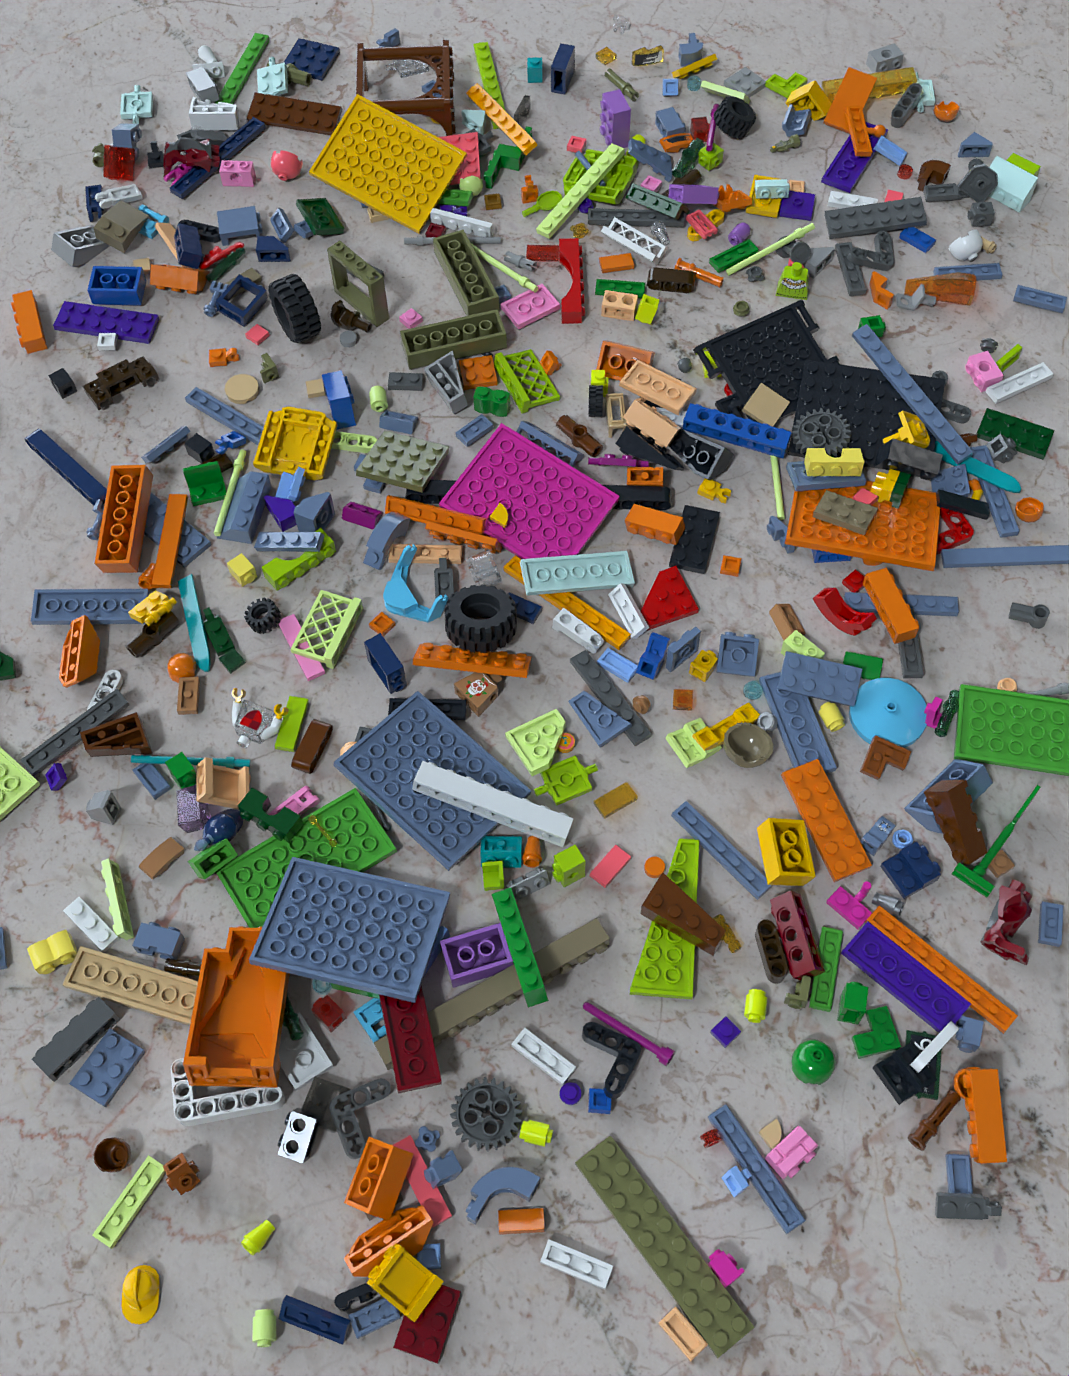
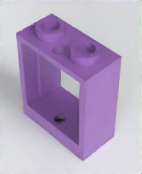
M669 184L668 197L681 203L717 204L719 192L718 187Z

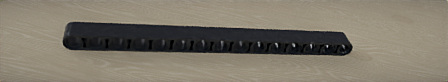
M430 480L423 492L406 489L405 499L425 504H439L457 480ZM603 485L620 496L613 509L631 510L633 504L661 511L671 508V489L668 487Z

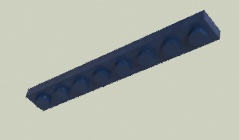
M253 117L219 146V167H211L210 172L201 166L193 167L169 188L170 192L183 199L220 168L222 160H229L266 128L265 123Z

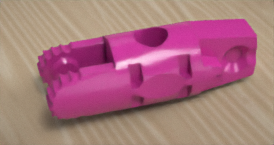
M181 162L163 180L168 182L174 177L173 185L195 166L186 167V164Z

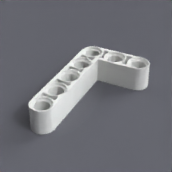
M184 1058L175 1060L171 1065L174 1115L184 1126H194L277 1110L285 1103V1095L279 1086L278 1088L257 1087L197 1099L196 1086H189L186 1073L178 1075L179 1070L184 1067ZM185 1088H189L188 1094L186 1096L181 1097V1091ZM273 1093H278V1099L270 1102L269 1097ZM252 1097H256V1103L252 1106H248V1100ZM234 1101V1107L230 1110H226L225 1107L227 1103ZM212 1105L213 1110L209 1114H204V1109ZM185 1110H191V1114L187 1118H182V1113Z

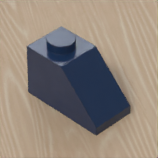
M257 236L256 254L258 262H291L289 248L276 237Z

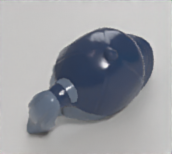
M227 809L211 817L204 826L203 839L197 840L194 850L203 851L208 845L212 846L224 839H228L230 842L243 825L240 811Z

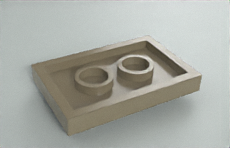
M826 490L813 512V517L865 535L878 508Z

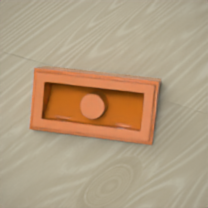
M544 1208L498 1210L499 1235L545 1232Z

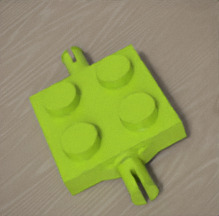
M576 755L551 765L549 769L541 772L540 775L544 785L534 788V793L538 797L548 792L556 806L591 792L592 786L588 780V775L597 772L598 768L595 763L584 768L579 763Z

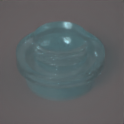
M756 681L746 683L743 688L745 697L751 700L760 698L763 692L761 685Z

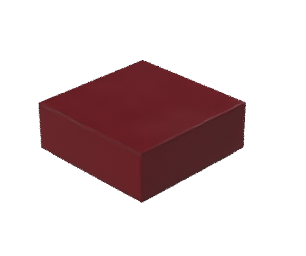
M430 223L425 237L444 235L446 226Z

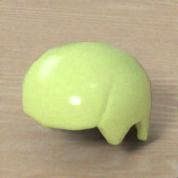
M469 176L460 179L459 187L460 190L472 191L473 196H477L483 189V181L476 176Z

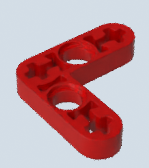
M940 507V516L950 530L938 534L936 555L940 554L942 549H953L969 542L974 534L973 528L962 513ZM956 517L960 522L954 523L950 518ZM950 537L954 542L948 543L944 538Z

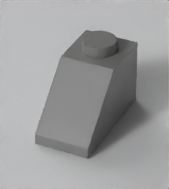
M834 247L810 248V257L803 263V266L808 269L811 278L814 279L833 260Z
M109 790L94 793L92 800H89L86 806V812L91 819L114 825L121 810V806L112 791Z

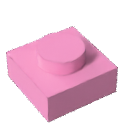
M648 175L640 186L657 192L662 186V181Z
M412 308L399 316L400 322L408 329L414 328L423 322L422 316Z

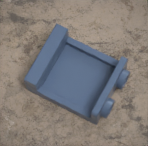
M255 206L217 211L219 233L223 246L229 245L228 238L251 234L260 236L263 233L261 223L258 224V222H261L260 213L256 212Z

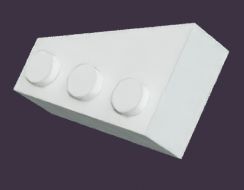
M196 97L192 98L189 110L192 130H238L240 121L237 105L224 102L214 104L207 99L203 102L198 101Z

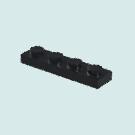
M389 698L388 715L408 698ZM428 699L450 720H466V700Z

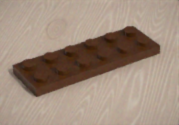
M255 92L247 115V121L254 117L269 126L331 136L339 123L342 107Z

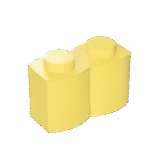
M67 930L57 932L27 948L34 969L39 974H49L61 964L67 965L72 963L78 952L72 936Z

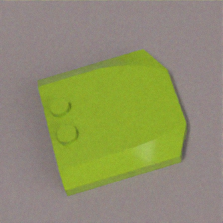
M587 149L585 151L586 154L583 156L592 166L603 154V151ZM623 155L603 178L606 185H597L586 198L594 201L620 204L637 173L639 161L633 156ZM577 157L563 178L565 195L587 172Z

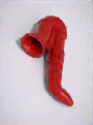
M236 242L224 250H221L216 245L213 250L209 251V254H205L203 262L199 264V268L201 270L207 269L212 264L227 258V255H231L232 252H236V249L243 248L245 245L242 242Z

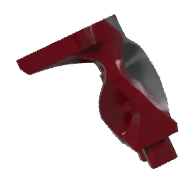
M180 137L176 142L166 141L164 146L163 178L177 162L186 164V167L201 166L208 172H210L211 167H219V145H212L210 139L199 142L187 137Z
M1012 880L1009 887L1002 885L999 888V900L993 909L986 927L987 931L980 943L1004 960L1010 959L1027 965L1029 957L1026 954L1025 948L1011 943L1007 938L1008 936L1012 938L1024 921L1030 917L1032 909L1029 906V902L1032 896L1027 891H1024L1026 888L1024 883Z

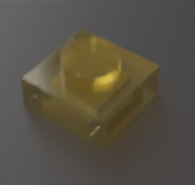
M605 47L596 53L595 58L606 66L616 60L617 54L608 47Z

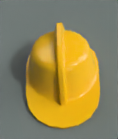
M136 1266L128 1272L123 1282L122 1313L133 1324L146 1323L157 1312L160 1280L157 1271L151 1266Z

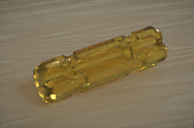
M718 914L713 917L726 930L723 940L729 945V950L732 953L739 951L741 944L735 939L736 936L729 924L725 923L724 916Z

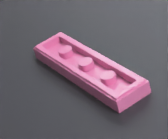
M294 614L281 619L280 623H278L290 648L301 630V626ZM307 641L298 646V649L301 650L309 648ZM294 654L308 681L325 674V670L319 661Z

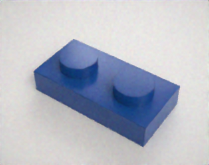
M915 227L905 228L899 236L900 239L924 253H927L936 242V239Z

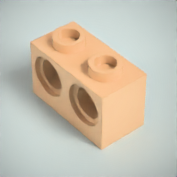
M605 290L601 316L634 321L638 305V295Z

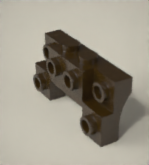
M144 356L130 363L125 359L96 374L97 379L83 385V389L96 408L100 410V403L108 400L112 404L114 403L113 396L140 382L146 387V380L154 377L156 381H159V377L150 362L148 363Z

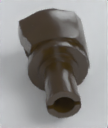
M342 300L333 304L330 316L334 325L345 330L353 331L355 328H358L366 333L370 332L372 323L361 319L359 312L348 310Z

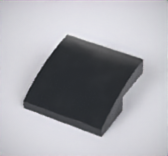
M911 1043L895 1051L891 1056L875 1064L873 1070L898 1105L909 1100L937 1081V1078L927 1065L919 1073L910 1065L919 1056Z

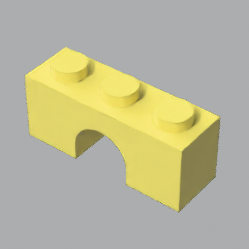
M807 448L804 464L807 476H861L864 460L860 448H843L841 457L838 458L827 455L825 448Z

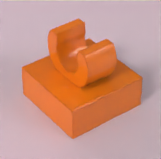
M546 351L539 362L547 375H552L554 370H559L562 366L552 351Z

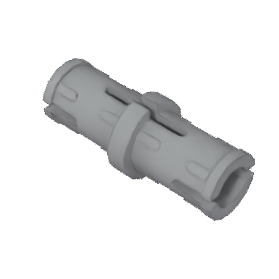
M510 251L505 253L510 258L504 256V261L515 264L518 268L522 267L531 272L535 271L536 268L530 265L537 266V262Z

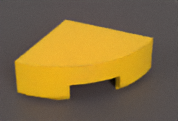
M499 503L490 515V520L506 528L508 513L506 508Z

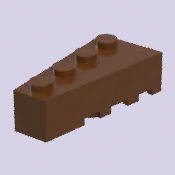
M941 780L924 791L926 802L934 813L935 821L943 832V838L951 849L953 859L957 864L960 862L961 864L970 865L988 852L982 832L976 827L978 818L976 813L971 810L970 804L973 801L971 795L966 793L967 781Z
M663 872L641 907V915L712 956L715 955L724 939L726 930Z

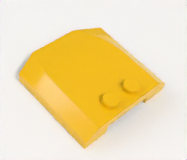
M283 407L280 411H269L254 458V467L263 472L282 475L283 472L294 475L297 468L301 467L305 469L303 474L306 477L305 479H322L336 433L337 422L327 418L324 413L313 410Z

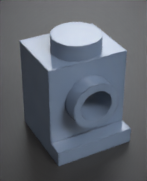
M961 1016L957 1022L959 1030L956 1032L955 1037L956 1040H959L957 1048L960 1051L972 1053L980 1047L983 1021Z
M451 1150L443 1159L438 1157L432 1160L430 1167L424 1170V1176L434 1189L456 1179L462 1172V1168L454 1152Z

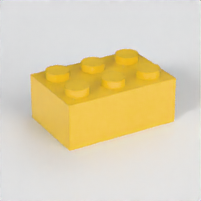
M768 818L757 827L768 885L804 886L816 877L804 820Z

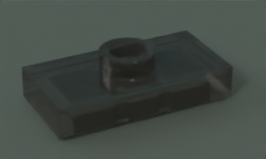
M527 95L523 97L514 113V120L520 126L524 119L528 117L529 110L531 109L530 96Z

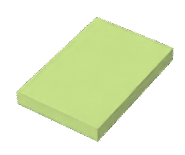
M704 80L701 83V87L706 92L725 98L727 96L738 97L748 104L750 102V98L743 92Z

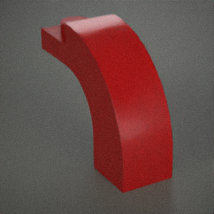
M824 588L812 598L824 617L839 630L849 635L856 636L861 631L869 629L872 626L871 624L877 620L874 613L857 612L849 607L837 588Z

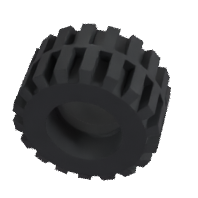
M727 96L715 111L713 118L718 128L725 134L740 139L746 136L755 123L756 114L744 100L734 96Z

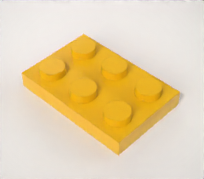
M754 175L749 197L752 198V205L746 206L745 213L777 218L781 198L756 199L754 184L755 180H778L779 178Z

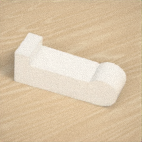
M565 608L553 619L552 628L554 630L563 632L591 653H596L604 643L601 635Z

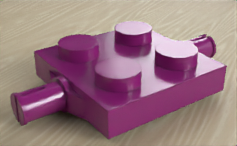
M605 454L604 457L599 458L588 457V465L648 467L649 461H638L633 459L631 455H622V459L615 458V454Z

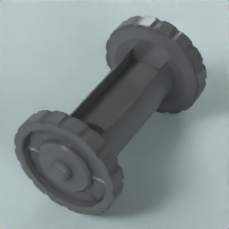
M787 235L781 237L778 241H780V240H782L783 238L787 237ZM795 240L776 250L780 257H790L792 262H799L801 264L805 263L811 254L810 246L807 243H796Z

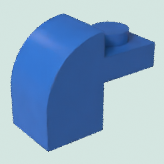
M654 632L651 633L646 651L640 657L636 670L637 674L654 680L666 658L670 638Z

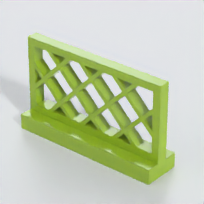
M531 349L505 356L502 352L495 354L494 367L522 414L527 413L531 407L560 400L558 392ZM529 356L531 361L524 360L522 357ZM512 360V361H515V362H517V363H516V365H512V364L508 363L507 361ZM519 363L528 366L527 369L518 367ZM530 367L537 369L538 374L529 371ZM515 371L523 373V377L515 375ZM526 375L535 378L534 381L525 379ZM539 379L544 381L546 383L545 386L536 383L537 380ZM522 383L530 385V389L522 387ZM535 387L541 389L542 392L538 393L532 391V389ZM546 391L552 393L553 396L549 397L543 394ZM529 395L537 397L538 400L531 401Z

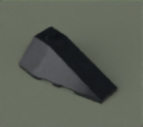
M626 426L615 443L620 447L619 450L626 455L630 454L674 470L683 471L685 469L674 456L666 454L667 450L657 445L655 439L644 436L637 427Z
M680 429L669 446L696 475L708 480L724 472L734 455L725 447L683 429Z

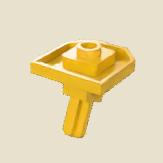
M903 410L898 413L903 427L898 429V433L883 439L884 444L894 438L924 449L930 443V437L925 424L917 415Z

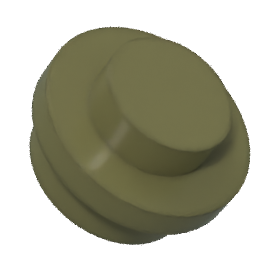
M738 301L733 306V312L737 316L742 317L749 313L750 308L745 301Z

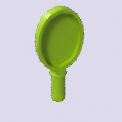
M558 191L542 193L537 198L536 204L522 211V215L526 217L539 210L554 209L562 200L561 193Z

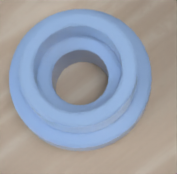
M898 830L893 834L892 842L898 849H904L913 843V837L907 830ZM899 838H903L905 843L899 841Z

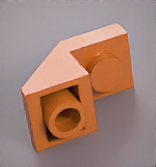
M873 271L869 283L873 302L888 310L891 307L894 294L885 289L888 279Z

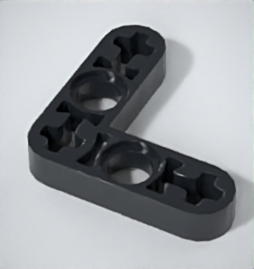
M588 1022L583 1026L582 1039L586 1043L617 1057L603 1088L607 1097L617 1099L622 1095L641 1053V1046L638 1042L595 1022ZM591 1030H594L595 1034L589 1036L588 1033ZM601 1034H604L602 1041H599V1037H601ZM614 1038L617 1041V1045L608 1046L605 1040ZM621 1043H623L624 1045L622 1047V1050L620 1051V1045ZM633 1048L634 1052L631 1055L628 1054V1050ZM618 1065H625L628 1068V1072L625 1074L619 1073L616 1067ZM615 1079H618L617 1088L612 1091L610 1088L614 1084Z

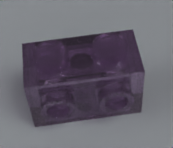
M196 785L177 790L178 826L187 834L204 829L206 822L211 818L207 803L196 801Z

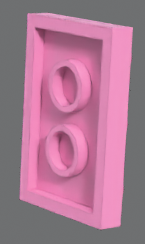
M543 284L538 285L537 292L528 290L501 303V309L513 324L520 329L559 310L560 303Z

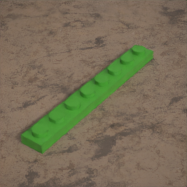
M254 34L220 92L219 100L215 101L214 104H218V102L234 104L270 41L269 35Z

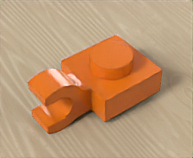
M526 175V187L521 188L523 204L536 202L538 198L537 185H534L531 175Z
M226 348L209 350L210 367L226 366L227 361H239L237 348H230L228 351Z

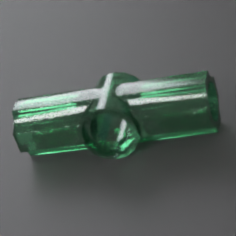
M696 138L692 140L688 148L682 151V157L672 170V175L675 178H682L689 170L695 167L699 151L705 147L701 139Z

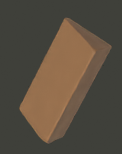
M775 604L769 611L783 640L788 638L795 630L802 635L806 634L790 604Z

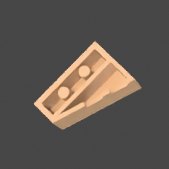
M643 397L635 399L623 417L627 420L626 423L631 427L635 428L636 426L641 430L640 433L644 436L655 439V443L660 447L670 446L681 427L667 416L658 413L654 406L650 407L645 404L646 400Z

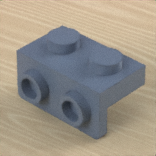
M793 104L789 105L785 119L782 122V129L787 137L795 134L798 136L805 134L812 114L810 109L795 111Z

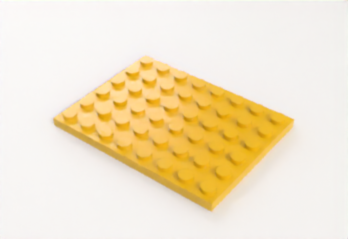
M357 94L309 170V174L420 234L431 216L432 208L437 206L465 160L467 153Z

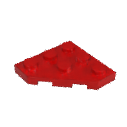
M677 566L659 571L640 612L649 626L648 631L697 614L699 609Z

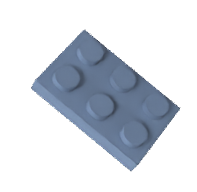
M109 1028L69 1084L106 1108L145 1054V1051Z

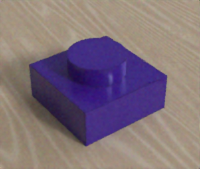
M54 763L45 774L51 791H58L67 780L61 763Z
M725 1016L710 1033L726 1048L741 1034V1031Z

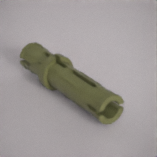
M607 69L610 75L605 72L604 76L617 86L623 95H627L632 101H636L637 99L633 95L638 98L639 93L632 88L631 84L626 83L612 69Z

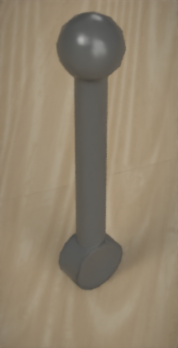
M370 800L381 819L383 830L389 831L390 825L386 823L380 808Z

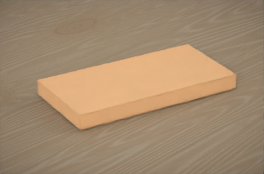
M640 360L635 362L619 382L620 387L678 416L697 391L696 388Z

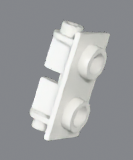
M222 61L192 65L193 70L203 67L206 72H209L211 78L225 77Z

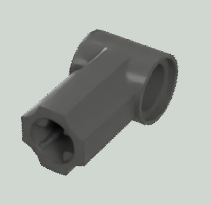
M1012 602L1009 619L1026 622L1033 628L1040 629L1045 626L1050 610L1041 604L1032 607Z

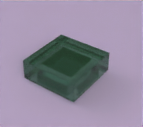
M234 648L218 658L219 662L230 674L246 663Z

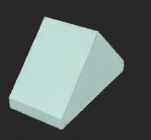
M462 110V123L470 130L475 129L478 133L484 135L486 126L485 111Z

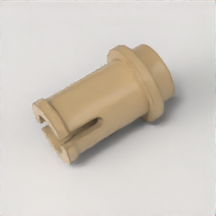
M981 236L983 241L982 249L986 250V253L992 254L997 245L994 241H989Z

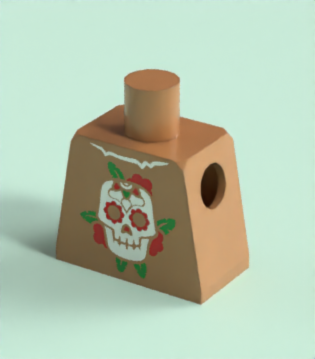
M474 672L454 683L455 694L461 700H466L467 706L479 717L498 697V687L496 684L502 681L500 675L491 674L487 676L485 673Z

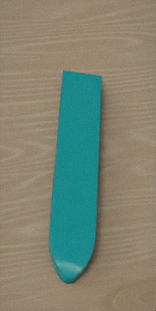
M938 441L935 442L934 452L943 455L942 461L953 466L965 464L967 473L1012 493L1021 492L1019 482L1012 476L972 457L957 465Z
M190 574L179 580L178 585L194 660L201 670L209 672L211 665L210 652L194 578Z

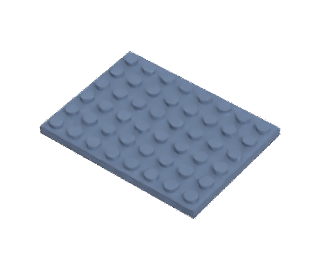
M419 691L402 703L335 760L333 764L336 769L448 871L499 823L412 790L414 779L422 761L432 762L445 770H453L458 775L471 777L479 783L489 784L500 791H508L518 798H527L531 794V790Z
M292 857L251 953L249 962L260 967L415 1003L450 899V892Z

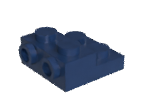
M917 841L900 850L899 854L880 865L903 899L938 881L941 876V868L938 863L932 862L929 859L927 848L924 845H919Z

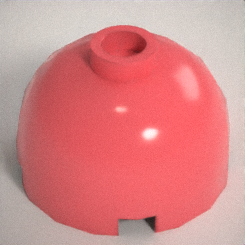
M282 150L280 153H276V151L272 153L271 168L280 180H291L300 174L303 161L302 159L299 161L297 155Z

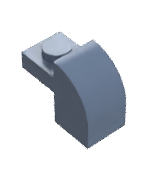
M689 33L687 44H679L678 57L680 67L702 59L703 42L699 43L695 33Z

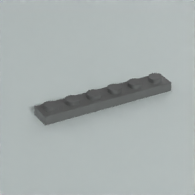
M588 208V225H610L615 217L629 226L684 227V212H681L678 220L654 210Z
M584 650L570 658L572 666L599 701L617 713L618 716L631 723L632 727L624 731V733L634 746L649 739L651 732L590 654Z
M116 688L23 757L21 762L30 774L35 776L81 742L80 732L105 724L130 704Z

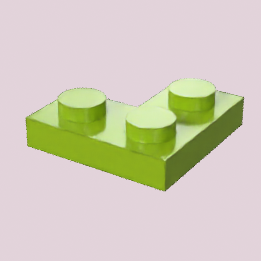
M795 72L786 80L774 73L765 82V87L788 99L792 91L807 84L808 78Z

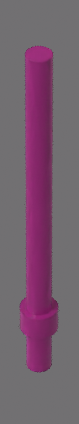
M717 103L714 104L710 114L711 123L706 145L707 151H711L716 130V123L713 117L719 107Z

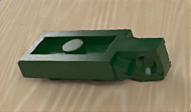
M210 607L204 609L203 612L206 620L203 621L204 628L217 655L221 656L235 650V646L219 615L213 616Z

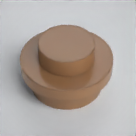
M644 695L634 697L633 708L635 711L641 714L647 713L651 706L649 699Z

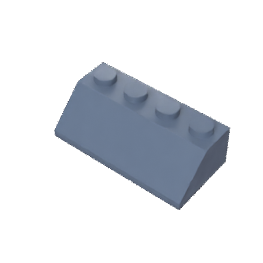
M251 471L238 479L221 535L216 536L217 539L252 544L266 505L264 496H269L272 487L268 474Z
M954 759L904 808L905 811L927 830L942 834L940 826L935 821L934 813L926 802L924 791L941 780H966L968 787L965 788L966 793L971 795L974 803L993 784L983 764Z

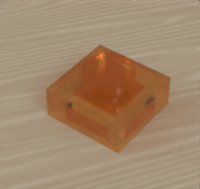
M674 689L673 710L692 711L693 690Z

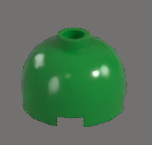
M815 1039L806 1040L799 1044L793 1052L791 1060L792 1071L805 1084L821 1085L828 1081L834 1072L836 1064L835 1055L831 1048L824 1042Z

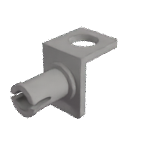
M921 284L912 296L897 293L896 303L897 307L915 311L920 304L933 307L936 303V297L925 294L924 284ZM901 299H905L908 305L903 304Z

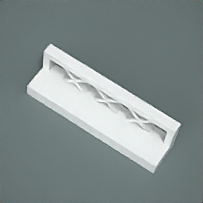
M615 217L609 228L604 226L601 230L607 237L658 265L667 250L666 246ZM617 223L622 228V231L618 233L613 231ZM634 232L635 239H627L626 233ZM646 239L648 246L642 248L639 246L638 241ZM658 246L661 250L656 256L652 253L651 248Z

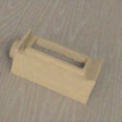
M623 393L606 394L605 406L609 438H612V429L622 428L623 432L627 426L626 419L623 418L625 415Z

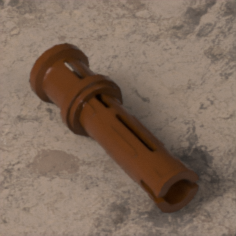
M949 1090L930 1116L919 1122L917 1130L908 1136L909 1142L915 1148L921 1151L925 1150L926 1143L931 1137L937 1135L939 1125L961 1100L960 1096L953 1090Z

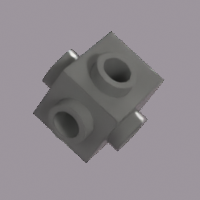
M992 202L972 203L971 209L968 210L967 214L971 226H990L992 224L995 214Z
M999 434L986 444L994 461L998 460L1003 464L1010 461L1018 453L1015 449L1016 443L1014 440L1002 434Z

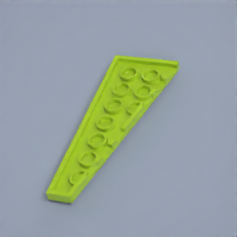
M679 838L667 876L697 903L699 840ZM652 921L629 995L692 1000L695 945Z

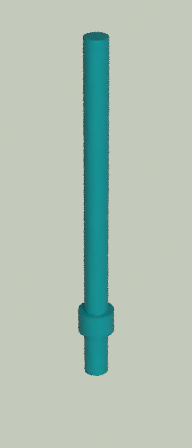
M131 755V763L165 764L172 757ZM186 757L191 765H197L204 759ZM226 757V759L212 758L213 765L226 766V768L231 769L251 766L250 759H235V757Z

